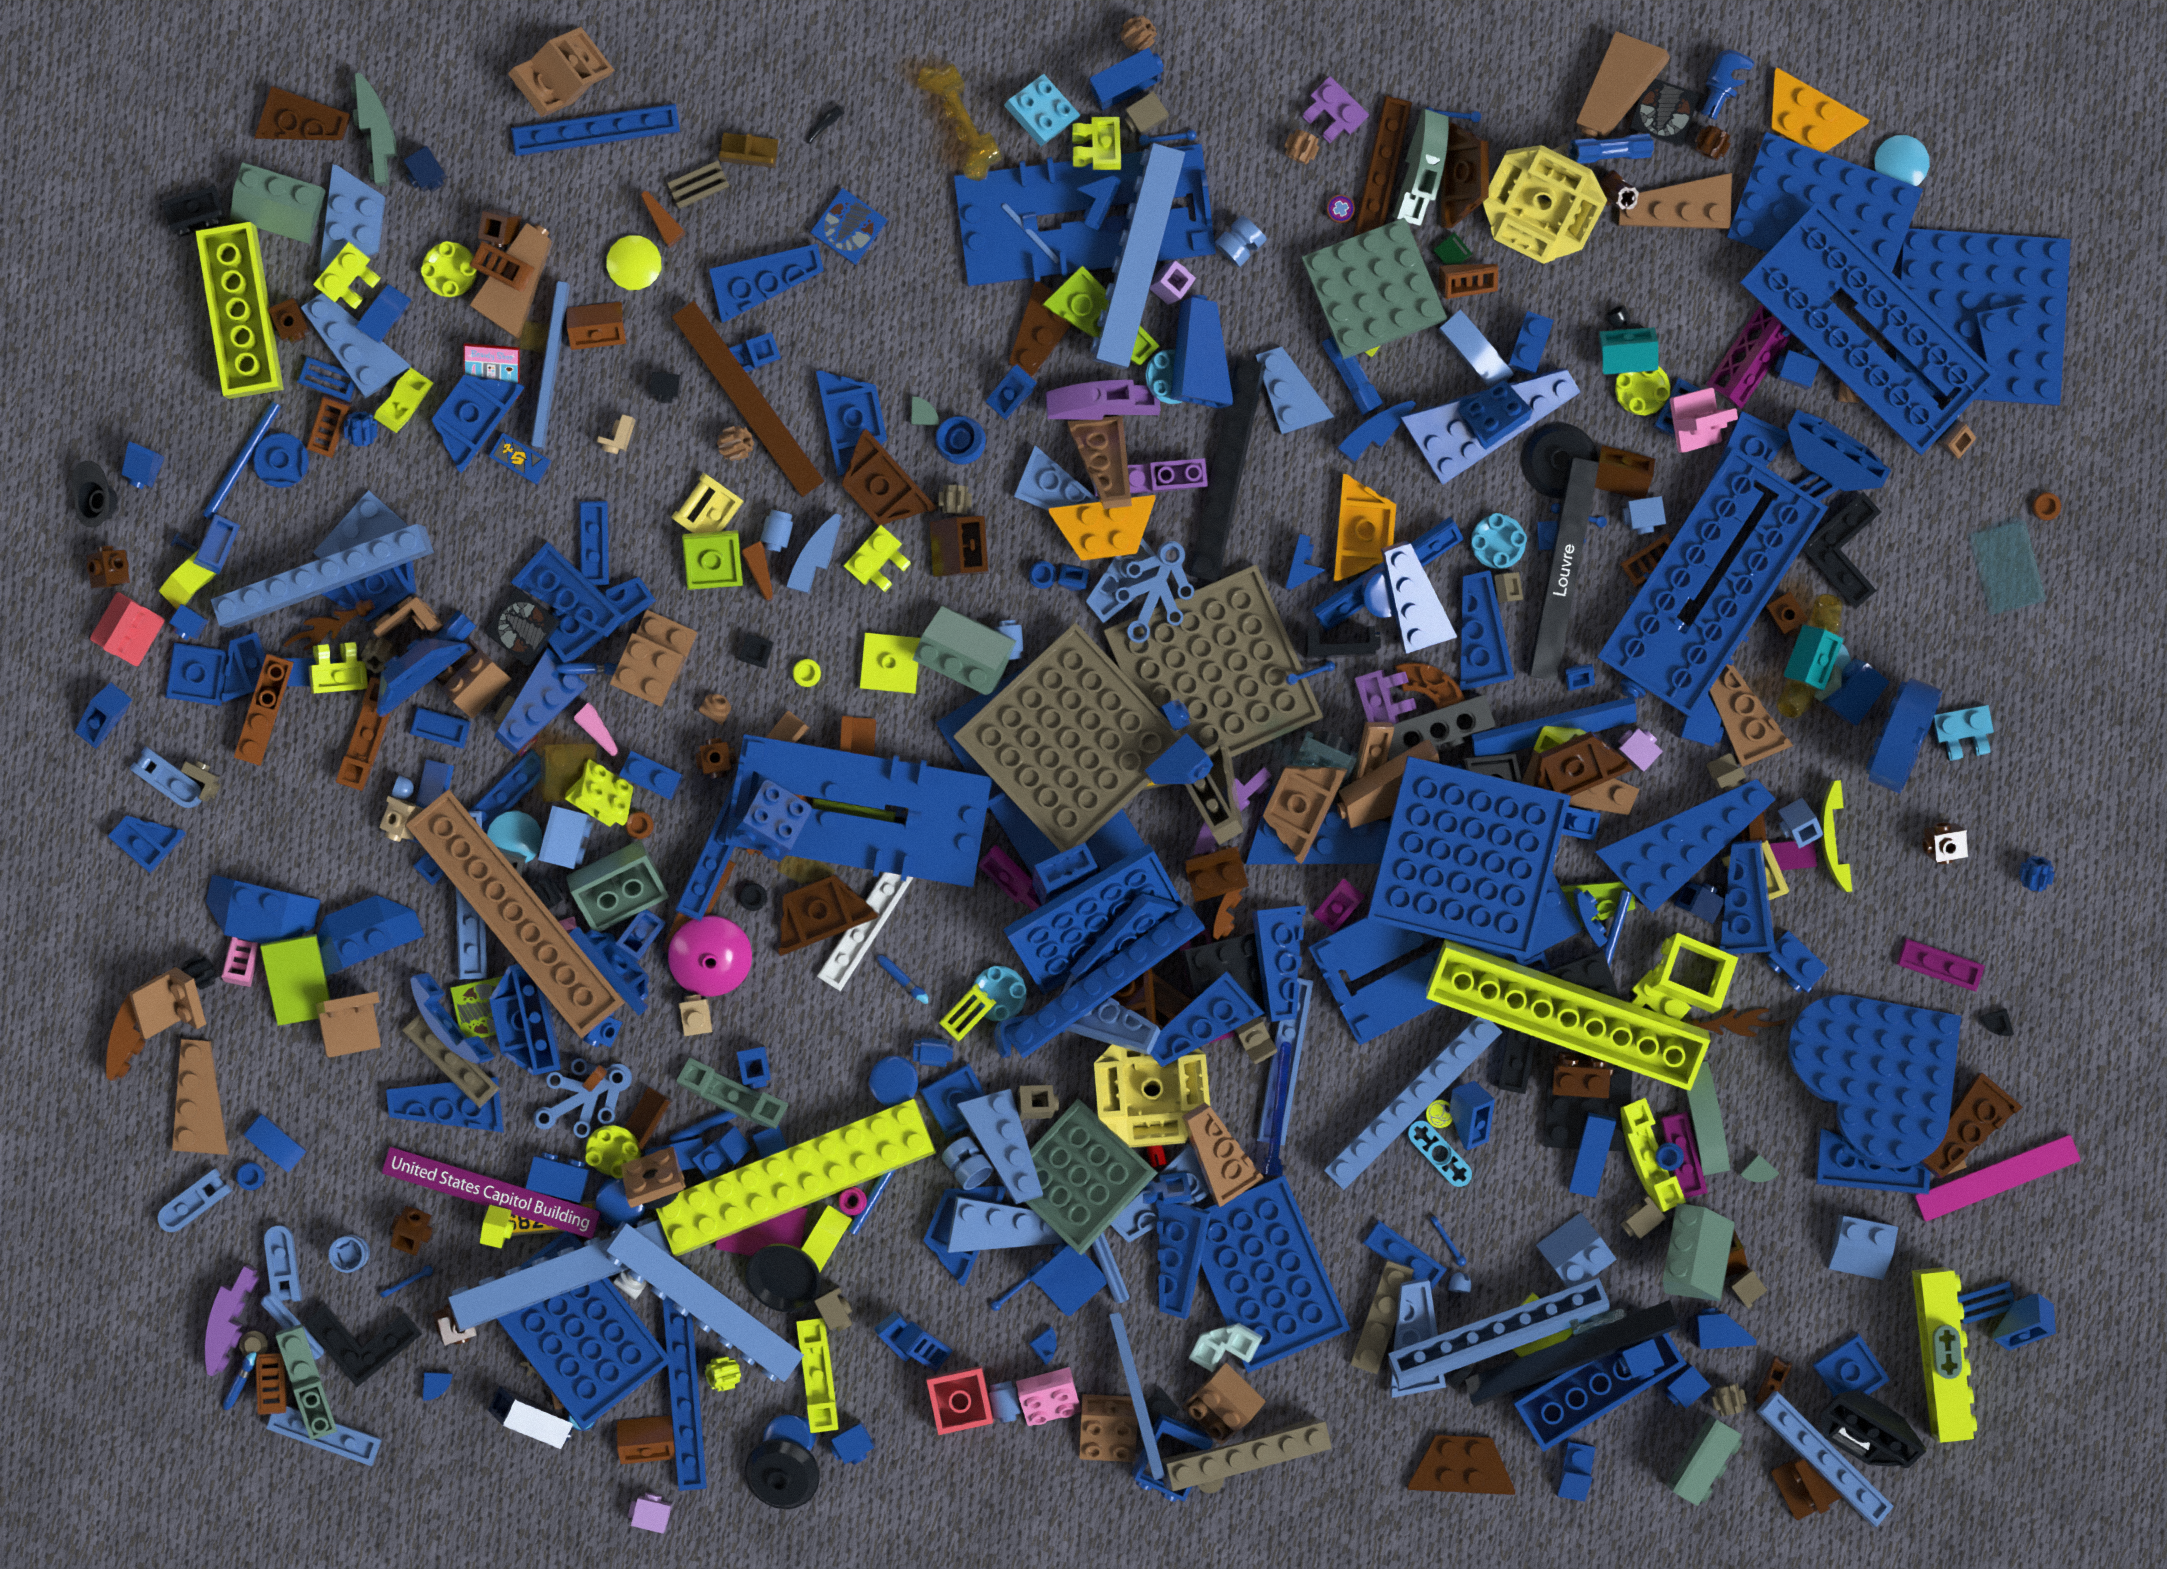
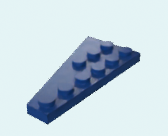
M1271 785L1246 865L1300 864L1296 861V855L1287 843L1283 844L1277 836L1276 830L1270 827L1263 817L1276 786ZM1330 805L1302 864H1380L1390 823L1375 820L1350 828L1346 819L1340 818L1337 806Z

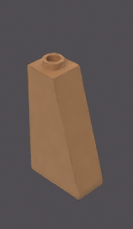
M1616 31L1576 123L1579 129L1582 130L1581 134L1588 138L1596 139L1598 136L1606 139L1668 63L1670 56L1667 50Z
M526 223L506 252L534 267V272L525 290L520 292L489 276L470 304L477 312L517 339L522 335L552 245V241L547 237L549 232L537 223L534 227ZM509 262L503 277H506L512 262Z
M1429 739L1339 790L1340 802L1336 806L1340 818H1345L1350 828L1391 816L1407 756L1439 763L1438 753Z

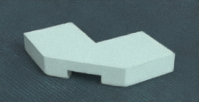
M1240 1323L1207 1331L1199 1336L1189 1359L1211 1372L1216 1370L1225 1350L1246 1362H1250L1263 1336Z

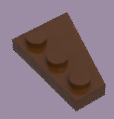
M271 86L254 139L343 140L352 114Z

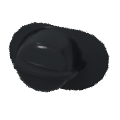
M93 461L79 463L74 469L71 478L76 514L81 524L86 527L95 528L105 520L112 518L118 505L117 493L108 485L105 473L98 464Z

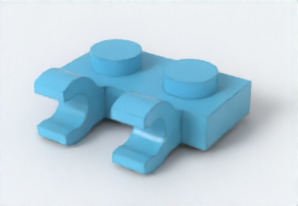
M1988 705L1934 715L1933 723L1937 743L1946 742L1949 761L1963 758L1962 748L1958 739L1973 737L1976 756L1990 753L1986 734H1991L1994 731Z

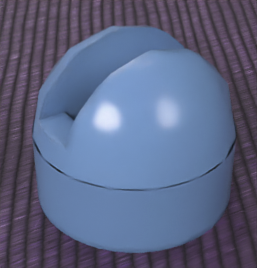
M399 775L391 796L399 799L409 798L414 789L412 782L408 778Z
M1455 1273L1451 1276L1448 1290L1458 1293H1470V1277L1465 1273Z

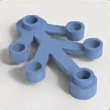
M1175 541L1163 543L1159 547L1157 555L1140 562L1133 561L1127 565L1126 573L1132 579L1139 578L1143 571L1160 566L1156 577L1128 588L1121 587L1116 591L1115 598L1120 604H1127L1132 598L1149 592L1138 620L1133 621L1127 630L1129 639L1135 643H1142L1148 639L1150 634L1148 623L1160 596L1167 611L1168 623L1172 626H1178L1183 621V613L1177 608L1166 581L1170 571H1172L1179 586L1177 591L1179 598L1190 600L1194 595V588L1188 583L1181 566L1185 559V551ZM1167 551H1175L1176 558L1168 560L1166 558ZM1132 565H1137L1140 568V572L1137 575H1132L1129 572V568ZM1189 587L1191 589L1190 596H1182L1181 589ZM1124 590L1129 593V598L1126 601L1119 599L1118 594L1120 591ZM1173 612H1177L1180 615V620L1176 623L1170 620V614ZM1141 627L1144 630L1143 636L1135 637L1133 634L1134 628Z
M582 1058L574 1060L571 1064V1070L576 1075H583L585 1073L591 1075L598 1067L589 1064ZM578 1061L583 1062L585 1065L583 1072H578L575 1069V1064ZM613 1064L609 1068H605L607 1074L592 1092H588L582 1087L584 1082L563 1077L559 1072L550 1073L547 1077V1084L550 1088L557 1089L561 1087L578 1092V1094L552 1108L541 1107L536 1110L533 1116L535 1125L540 1129H549L556 1123L557 1117L584 1103L579 1122L573 1128L574 1134L577 1137L584 1138L591 1132L590 1122L598 1095L608 1090L605 1107L599 1111L598 1119L603 1124L612 1123L615 1119L614 1110L619 1093L627 1089L631 1084L632 1074L630 1069L623 1064ZM616 1072L621 1073L623 1076V1080L620 1083L613 1081V1075ZM553 1075L560 1077V1084L557 1086L552 1085L550 1081ZM605 1110L610 1111L612 1114V1118L609 1121H605L602 1118V1113ZM542 1113L549 1115V1122L546 1124L542 1123L539 1119ZM585 1124L587 1126L586 1134H580L577 1131L578 1125Z

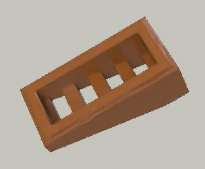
M644 191L641 194L642 199L664 242L671 248L685 235V231L648 191Z
M481 241L469 265L520 292L525 290L534 272V267ZM488 252H492L486 267H483L482 264ZM499 256L502 257L496 271L493 272L492 270ZM509 262H512L506 277H503Z
M1497 264L1439 266V291L1445 299L1498 291L1499 266ZM1483 274H1487V283H1483ZM1472 276H1476V284H1472ZM1464 277V284H1461V278Z
M328 394L324 395L306 449L333 458L344 428V421L347 420L352 403ZM328 405L340 409L341 413L338 414L327 410ZM324 416L337 420V425L324 421ZM323 427L334 431V435L331 436L320 432L319 429ZM316 438L331 442L330 447L315 442Z
M1669 532L1621 563V566L1635 587L1647 579L1643 576L1639 577L1631 563L1636 561L1644 574L1645 572L1652 574L1658 563L1650 551L1655 549L1660 558H1662L1665 552L1660 544L1665 543L1669 547L1673 541ZM1643 555L1647 557L1653 566L1652 570L1649 571L1641 559Z
M759 541L743 549L742 554L765 600L769 602L773 600V590L764 546Z
M282 1354L256 1355L258 1415L286 1413L287 1368ZM278 1366V1368H265V1367ZM266 1376H279V1379H278V1380H265V1377H266ZM279 1387V1391L265 1392V1388ZM279 1398L280 1403L265 1404V1399Z

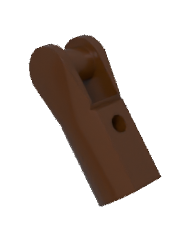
M1774 1356L1754 1401L1763 1404L1773 1391H1780L1791 1369L1792 1362L1788 1361L1785 1363L1778 1360L1779 1356ZM1774 1370L1782 1373L1779 1381L1771 1378Z

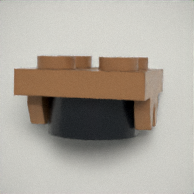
M673 1146L639 1159H633L621 1165L626 1197L630 1208L643 1205L648 1209L663 1208L673 1202L679 1192L686 1187L684 1175Z

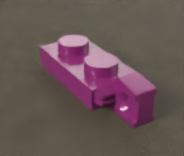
M997 845L978 863V866L1016 903L1020 901L1026 904L1032 911L1042 906L1033 888V880Z

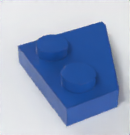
M126 816L108 835V838L151 874L185 837L186 833L180 829L177 830L161 826V824Z

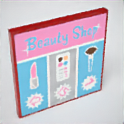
M464 343V374L520 384V347Z

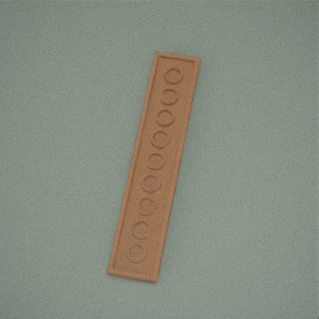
M449 789L406 824L407 828L581 1039L625 1003Z

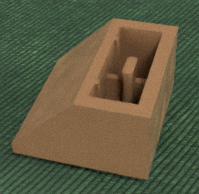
M468 636L462 643L469 644L472 649L433 678V680L460 709L473 719L504 688L511 678Z
M1225 1363L1196 1390L1182 1407L1222 1445L1251 1421L1266 1401Z

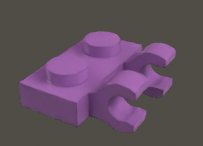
M1329 76L1311 94L1310 98L1315 103L1302 116L1311 124L1324 111L1334 121L1322 135L1330 144L1342 131L1350 136L1369 117V114Z
M1379 670L1355 678L1368 722H1392L1394 725L1400 723L1398 714L1417 709L1414 698L1394 704L1389 688L1409 682L1406 671L1386 677L1384 670Z

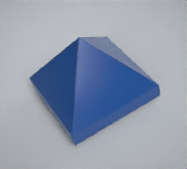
M1062 564L1058 584L1070 591L1085 589L1089 569Z
M1575 664L1565 670L1568 691L1595 685L1593 664Z

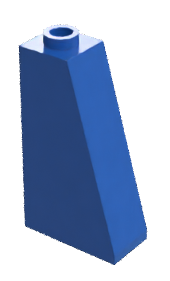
M1191 295V298L1180 302L1170 399L1222 409L1232 405L1233 397L1217 302L1207 300V296Z

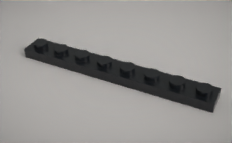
M1241 359L1236 360L1231 383L1233 403L1226 407L1190 569L1189 576L1215 582L1219 581L1265 372V364Z

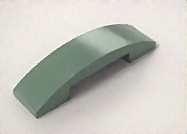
M692 1058L688 1059L676 1081L695 1095L730 1113L776 1129L788 1107V1103L765 1092L760 1094L715 1073L713 1068Z
M1704 1061L1701 1063L1691 1091L1685 1089V1093L1687 1094L1696 1136L1698 1156L1703 1175L1705 1176L1729 1171L1730 1164L1708 1061Z

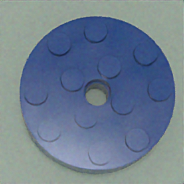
M1910 678L1908 682H1901L1896 697L1893 698L1888 710L1890 718H1886L1881 730L1882 735L1878 734L1873 746L1875 755L1871 754L1865 769L1867 770L1866 773L1869 774V782L1899 794L1902 792L1917 760L1923 740L1926 738L1941 699V689L1914 678Z

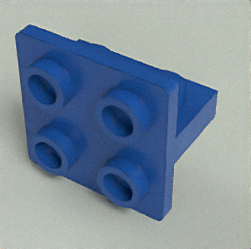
M1505 380L1459 411L1461 416L1472 427L1479 444L1485 450L1531 419L1530 415L1533 413L1531 407Z

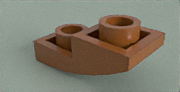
M1242 889L1225 893L1214 921L1213 937L1218 940L1220 936L1226 938L1235 925L1231 923L1234 917L1226 910L1228 907L1234 909L1243 896L1239 892Z

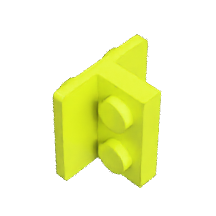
M589 759L585 763L582 777L566 792L565 800L609 827L615 822L623 826L628 819L633 786L626 780L606 770L602 765H598Z

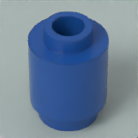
M922 1037L921 1040H914L913 1062H920V1065L946 1067L947 1062H952L953 1045H948V1039Z

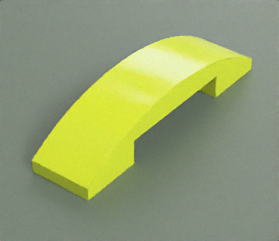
M1841 780L1832 781L1827 789L1821 810L1820 827L1823 832V836L1820 837L1827 867L1834 881L1842 892H1852L1850 864L1838 865L1833 809L1844 808Z
M1646 1098L1621 1107V1121L1627 1148L1636 1172L1648 1195L1661 1212L1676 1207L1677 1203H1685L1686 1201L1677 1177H1670L1668 1170L1662 1169L1656 1161V1152L1659 1147L1651 1129V1125L1656 1123Z
M824 1318L797 1321L799 1347L801 1353L804 1354L802 1365L810 1433L838 1430L834 1382Z

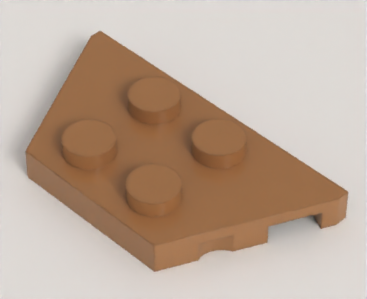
M1287 766L1281 775L1263 817L1270 827L1276 830L1277 836L1283 844L1287 843L1296 855V861L1300 864L1304 862L1346 774V768Z

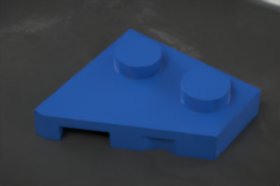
M2032 302L1975 314L1984 360L1989 366L2037 330Z
M258 632L230 641L229 658L225 671L224 693H222L223 702L255 692L266 658Z

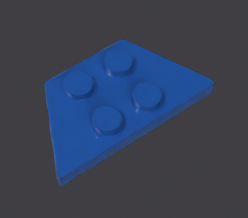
M816 371L838 477L846 472L864 428L881 445L887 441L878 392L874 384L829 374L824 371Z
M464 374L431 420L460 473L465 470L525 388L524 385Z
M413 561L322 593V595L330 598L347 610L356 608L355 603L360 600L366 601L371 599L375 609L369 611V615L361 617L359 614L357 616L367 622H372L416 592Z
M580 927L573 929L569 933L571 938L608 980L614 990L640 1016L648 1009V1005L643 1002L648 996V974L636 961L614 947L618 940L613 934L599 933L595 930H590L584 934Z
M1004 1185L975 1187L970 1190H965L964 1188L945 1189L923 1241L962 1286H965L980 1250L952 1253L946 1251L956 1196L1001 1203L1006 1191Z

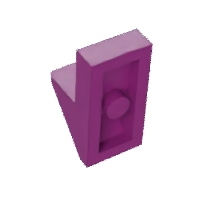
M1343 878L1314 912L1313 916L1335 932L1365 895Z

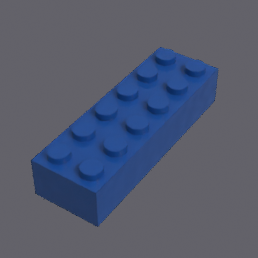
M1665 1333L1653 1338L1664 1365L1654 1369L1655 1374L1639 1380L1638 1376L1635 1378L1631 1377L1629 1372L1624 1374L1618 1358L1622 1357L1619 1351L1546 1379L1511 1400L1543 1452L1686 1365L1687 1363L1669 1334Z

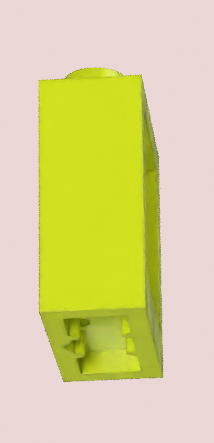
M1679 933L1674 934L1669 939L1666 938L1660 951L1663 954L1661 963L1655 966L1651 979L1654 980L1652 989L1711 1013L1720 1010L1738 957ZM1680 946L1719 962L1707 996L1668 980Z

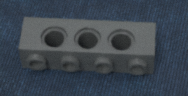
M1486 695L1394 724L1395 728L1387 760L1389 762L1411 749L1403 741V737L1407 732H1414L1418 736V744L1429 739L1437 752L1438 745L1447 743L1450 748L1465 743L1463 737L1489 731L1490 728L1495 727V723ZM1464 714L1471 719V726L1468 730H1461L1457 726L1456 720L1459 715ZM1439 723L1443 725L1445 734L1441 739L1431 736L1430 727L1432 724Z

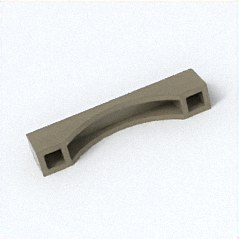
M1313 1418L1288 1425L1280 1430L1247 1441L1160 1459L1165 1474L1163 1478L1164 1487L1171 1491H1176L1332 1449L1326 1421Z

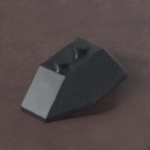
M1859 1389L1837 1394L1820 1411L1824 1438L1868 1465L1910 1468L1927 1451L1925 1445L1903 1416Z

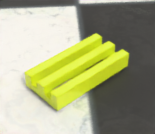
M977 983L939 1022L958 1042L996 1004L993 999L990 1000L987 997L988 994L985 991L982 992L979 989L980 986ZM974 994L977 999L950 1025L948 1020ZM981 1002L985 1005L960 1033L955 1030Z

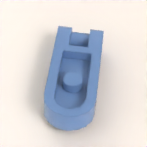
M147 746L141 751L143 755L138 762H133L129 768L184 808L196 807L202 801L198 799L203 790L202 787ZM151 761L157 765L152 773L146 770Z
M215 1168L165 1205L159 1211L158 1223L164 1231L176 1232L184 1228L233 1190L228 1184L225 1185L219 1178L221 1174ZM208 1184H211L216 1191L211 1196L204 1189Z
M284 1225L273 1226L267 1230L264 1236L270 1290L281 1302L290 1299L293 1302L302 1301L292 1231ZM289 1280L290 1288L281 1289L280 1281Z

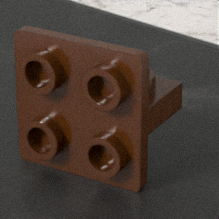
M1222 846L1216 849L1215 853L1208 855L1203 853L1195 854L1189 857L1188 861L1184 862L1195 902L1249 887L1238 846Z
M1560 1052L1559 1056H1553V1095L1609 1098L1610 1075H1613V1068L1609 1062L1587 1055V1058L1576 1057V1053Z
M1801 1456L1771 1470V1474L1796 1520H1800L1816 1511L1822 1514L1830 1510L1829 1504L1843 1498Z

